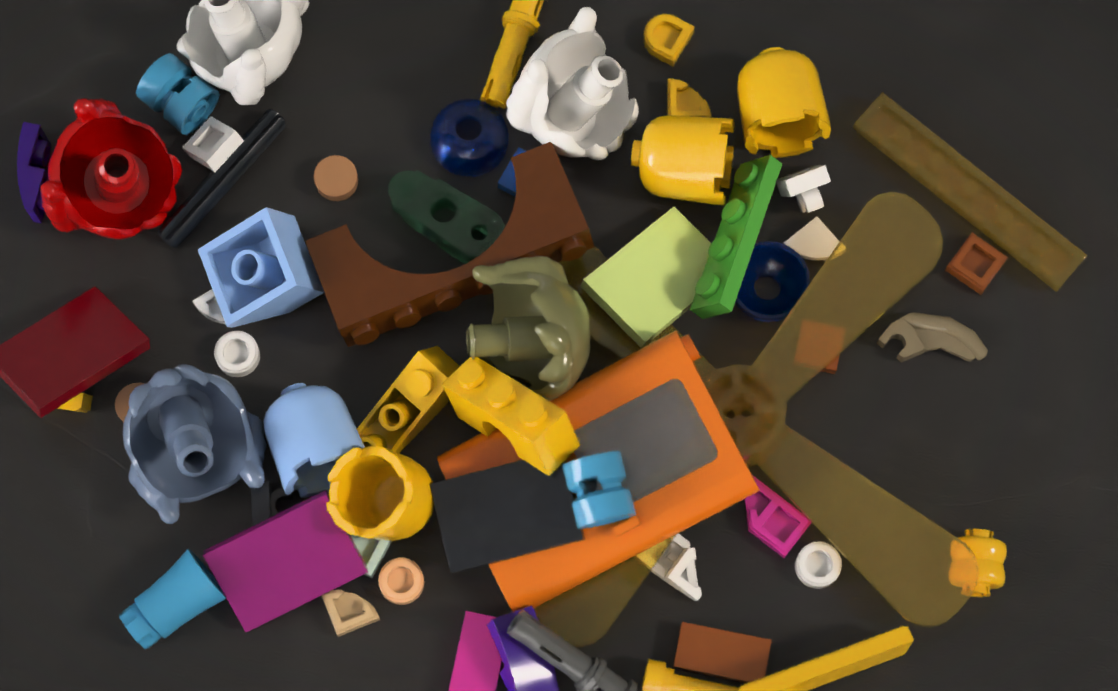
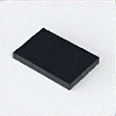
M520 460L430 484L450 572L458 573L585 540L583 529L577 528L572 503L576 500L574 492L568 490L562 465L567 463L566 460L550 476L528 462Z

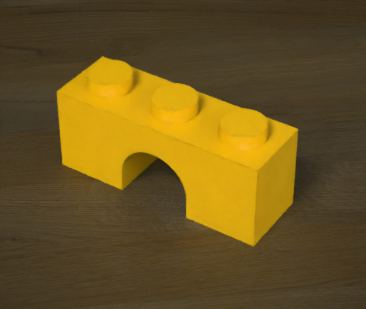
M470 356L442 383L459 419L487 437L498 428L511 442L518 457L548 476L580 446L566 411L478 357L472 359Z

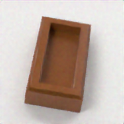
M682 622L673 669L750 683L765 677L772 640Z

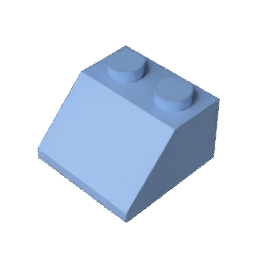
M265 207L197 249L227 327L233 328L290 313L324 293L294 215Z

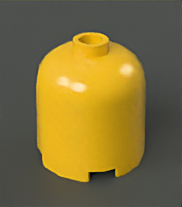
M771 47L763 50L758 56L749 60L743 66L738 75L737 93L744 144L750 153L757 154L758 149L770 150L774 158L795 156L812 150L813 140L819 137L829 138L831 125L819 74L813 62L806 55L797 51L784 50L781 47Z
M666 115L659 116L650 121L644 130L642 141H633L631 152V165L639 167L640 180L644 188L652 195L725 205L726 196H724V192H720V189L730 188L734 146H727L728 135H726V132H734V119Z
M375 446L353 448L337 460L328 475L327 480L331 482L329 489L330 502H327V509L335 524L348 534L389 541L412 537L423 529L433 514L435 505L430 484L434 482L427 470L412 458L390 449Z

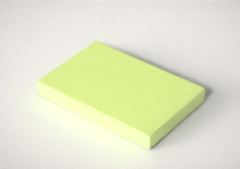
M673 206L584 278L580 287L640 348H643L691 308L696 294V284L703 274L709 257L708 250L711 242Z

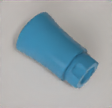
M188 548L166 573L134 599L135 603L126 608L119 615V618L131 636L144 649H147L160 638H167L179 627L227 598L210 570Z

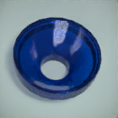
M462 99L447 105L437 115L432 125L430 142L432 152L443 168L459 176L474 177L488 173L500 164L508 149L509 133L502 115L495 107L478 99ZM465 119L476 120L482 127L481 134L474 140L467 141L461 139L456 133V127L461 121Z
M772 241L756 243L735 301L736 305L746 315L760 321H779L789 317L800 308L809 292L810 276L805 261L794 249L782 243ZM762 277L775 279L780 286L779 295L770 300L760 298L754 290V284L758 279Z

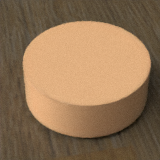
M402 557L394 558L382 567L378 577V584L381 593L388 601L397 605H406L414 602L421 595L424 588V576L419 565L413 560Z

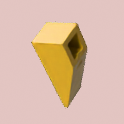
M439 346L418 351L357 428L365 448L375 446L400 453L449 402L442 383L460 365Z

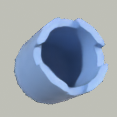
M304 383L290 385L281 392V396L270 405L265 413L263 420L265 436L286 495H290L294 490H298L301 498H307L325 490L329 492L331 482L327 479L337 460L353 448H365L345 402L338 393L327 386H306Z

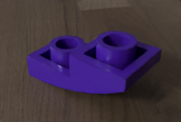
M23 121L17 151L18 185L25 210L33 222L42 224L45 210L42 206L40 187L48 180V173L40 167H46L49 161L51 143L48 141L40 125Z
M533 606L523 608L538 620ZM520 610L492 619L487 624V627L505 666L499 673L507 691H559L554 666L507 633L511 621Z

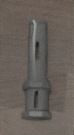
M524 609L520 610L511 621L507 633L575 681L576 691H637V682L632 679L626 681L606 667L607 661L602 657H588Z

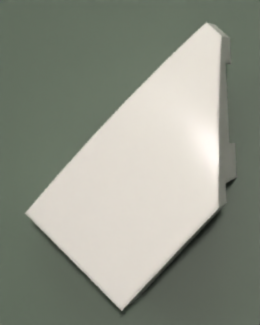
M679 533L632 557L690 599L698 601L702 596L701 587H698L695 568V547L690 548V542Z

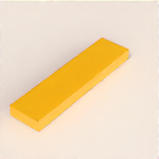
M901 626L740 686L738 691H808L905 655L914 639L908 626Z

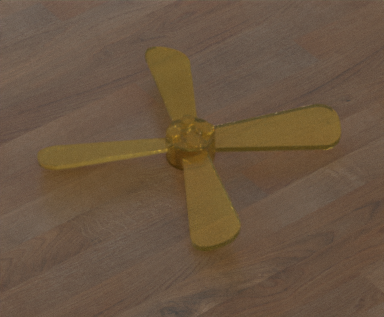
M887 192L878 194L867 202L752 366L734 364L716 370L701 354V358L694 361V364L747 466L757 465L903 619L916 626L934 627L946 623L955 616L972 595L977 585L979 574L975 554L966 543L785 425L786 402L935 268L941 257L943 238L940 227L931 214L906 194ZM595 247L587 250L582 257L576 260L558 262L564 268L568 284L578 292L589 312L590 338L620 359L641 349L580 287L583 279L608 259ZM672 324L669 325L647 345L677 329ZM677 330L680 337H683V335ZM674 379L661 387L692 407V427L695 435L631 493L633 502L699 469L717 457V448L683 383L678 379ZM731 410L735 414L733 419L725 417ZM743 410L749 411L752 415L745 418L742 416ZM677 534L534 608L538 620L575 647L594 644L606 635Z

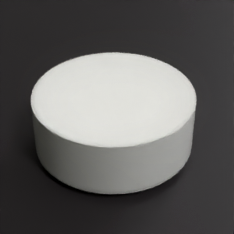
M231 331L224 334L217 341L214 348V357L222 372L231 377H243L253 372L260 360V350L255 339L248 333Z
M812 542L806 545L799 552L795 562V571L799 580L806 586L814 589H823L833 584L842 568V561L838 551L825 542Z

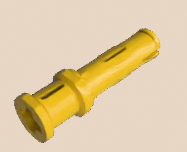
M512 0L509 11L503 13L502 25L505 27L496 51L488 80L480 97V100L486 105L495 108L507 107L506 102L521 65L529 37L535 35L540 27L537 19L543 1L546 0Z

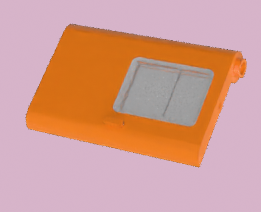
M677 330L582 379L575 383L569 391L550 401L566 411L580 443V446L566 459L567 463L595 454L611 451L621 452L627 475L621 484L622 487L631 491L636 515L614 523L583 529L585 540L489 564L513 612L529 606H533L534 609L760 491L697 371L694 361L700 359L701 356L689 334L680 337ZM498 428L488 437L480 433L437 456V461L446 480L523 460L518 457L511 442ZM596 482V491L602 490V485L600 484V482Z

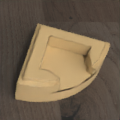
M336 589L322 595L338 637L380 620L374 607L357 594Z

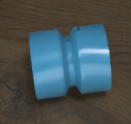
M171 53L161 56L147 69L136 89V95L141 101L155 112L164 111V120L184 135L193 132L202 125L214 110L219 99L217 89L199 76L192 77L191 68Z
M620 451L595 454L562 465L568 490L577 495V499L572 503V508L578 529L606 525L636 515L631 491L622 487L621 484L627 475ZM599 481L602 485V490L596 491V482Z

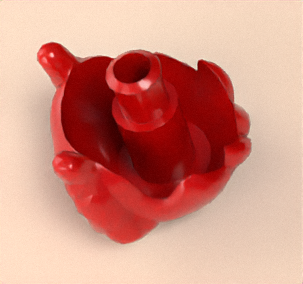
M87 98L78 99L73 105L77 119L70 123L57 139L48 164V180L40 187L42 206L46 216L51 220V224L60 232L84 229L93 234L115 240L130 238L144 229L148 230L160 226L165 221L167 212L174 207L177 200L175 185L182 175L180 161L176 156L168 153L165 143L153 127L122 115L114 102L101 98L90 100Z

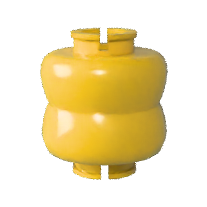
M967 529L965 530L966 536L957 537L951 542L952 563L949 569V580L953 585L963 588L961 591L963 595L989 597L991 596V589L1001 588L1005 583L1003 564L1007 554L1006 544L1001 540L994 539L993 531Z

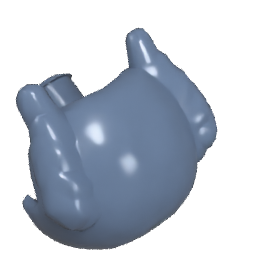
M181 364L173 369L158 371L148 383L134 388L129 397V410L123 424V443L131 460L128 475L129 482L137 490L139 496L158 511L162 521L167 524H174L180 516L179 503H191L230 488L241 478L252 488H260L263 485V461L266 450L264 425L259 417L246 410L240 395L230 382L220 376L202 372L192 365Z

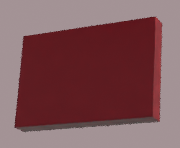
M94 286L0 344V377L42 418L149 350L150 339Z

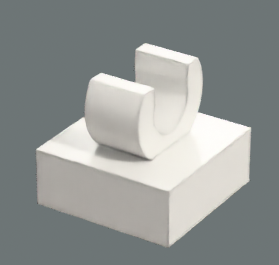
M815 165L777 179L776 184L781 197L796 195L802 213L806 211L810 213L824 207L823 199L817 187L829 183L831 180L826 165Z

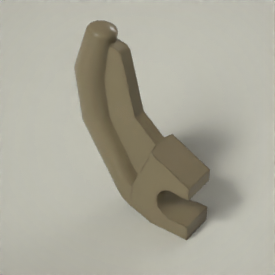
M916 312L909 313L891 323L876 343L881 348H884L890 339L900 340L903 343V349L896 358L900 362L909 360L924 352L938 349L968 362H972L975 358L980 361L988 353L987 348L976 332L953 318Z

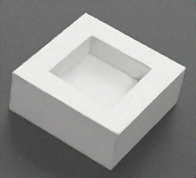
M210 116L182 148L190 158L216 172L244 140L236 130Z

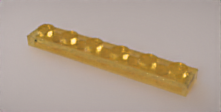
M883 92L855 122L853 127L855 131L1056 292L1086 258L1087 255Z

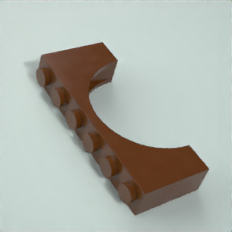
M548 142L511 157L516 177V196L509 221L497 240L486 251L460 267L431 274H414L392 269L369 256L356 243L346 224L306 240V245L336 325L346 345L350 347L355 344H369L375 341L382 333L397 327H411L424 316L437 311L453 310L462 301L476 295L492 294L493 289L490 286L474 279L472 271L475 266H494L518 258L547 256L557 262L563 260L573 261L582 257L587 250L595 248L587 222L553 144Z

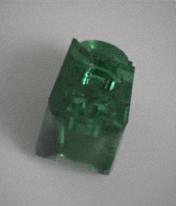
M418 170L415 172H399L391 178L388 185L392 209L403 217V221L464 264L486 251L505 228L502 218L495 211L439 178L435 181ZM442 208H448L455 213L454 218L447 222L436 221L433 215ZM475 230H479L487 235L484 240H474L471 235Z

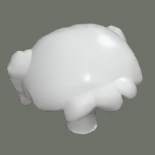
M201 0L199 5H194L187 15V33L178 40L177 50L189 59L190 65L197 76L219 89L229 91L238 104H257L265 93V87L280 77L291 62L300 43L302 35L301 16L306 12L309 0Z
M591 7L580 9L567 30L557 32L544 40L540 47L532 54L523 68L520 78L514 84L512 94L507 99L506 105L508 109L506 116L512 127L532 134L542 145L551 142L556 153L559 155L603 160L608 156V152H614L621 147L623 133L635 124L639 113V106L635 98L628 100L629 91L625 70L621 68L615 59L605 55L606 45L601 36L596 33L597 15Z

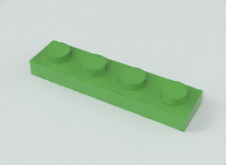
M772 155L742 163L735 173V183L728 203L722 210V220L716 237L709 247V257L703 274L696 284V294L690 311L701 319L729 313L733 310L782 167V163Z

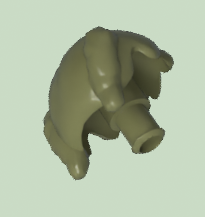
M547 256L518 258L494 266H475L472 271L474 279L493 289L494 313L491 324L473 325L471 323L466 331V346L469 357L471 356L472 359L478 357L489 364H494L501 372L528 382L531 385L529 387L530 390L548 401L554 400L569 391L579 379L588 361L591 326L586 305L578 292L568 284L563 266Z

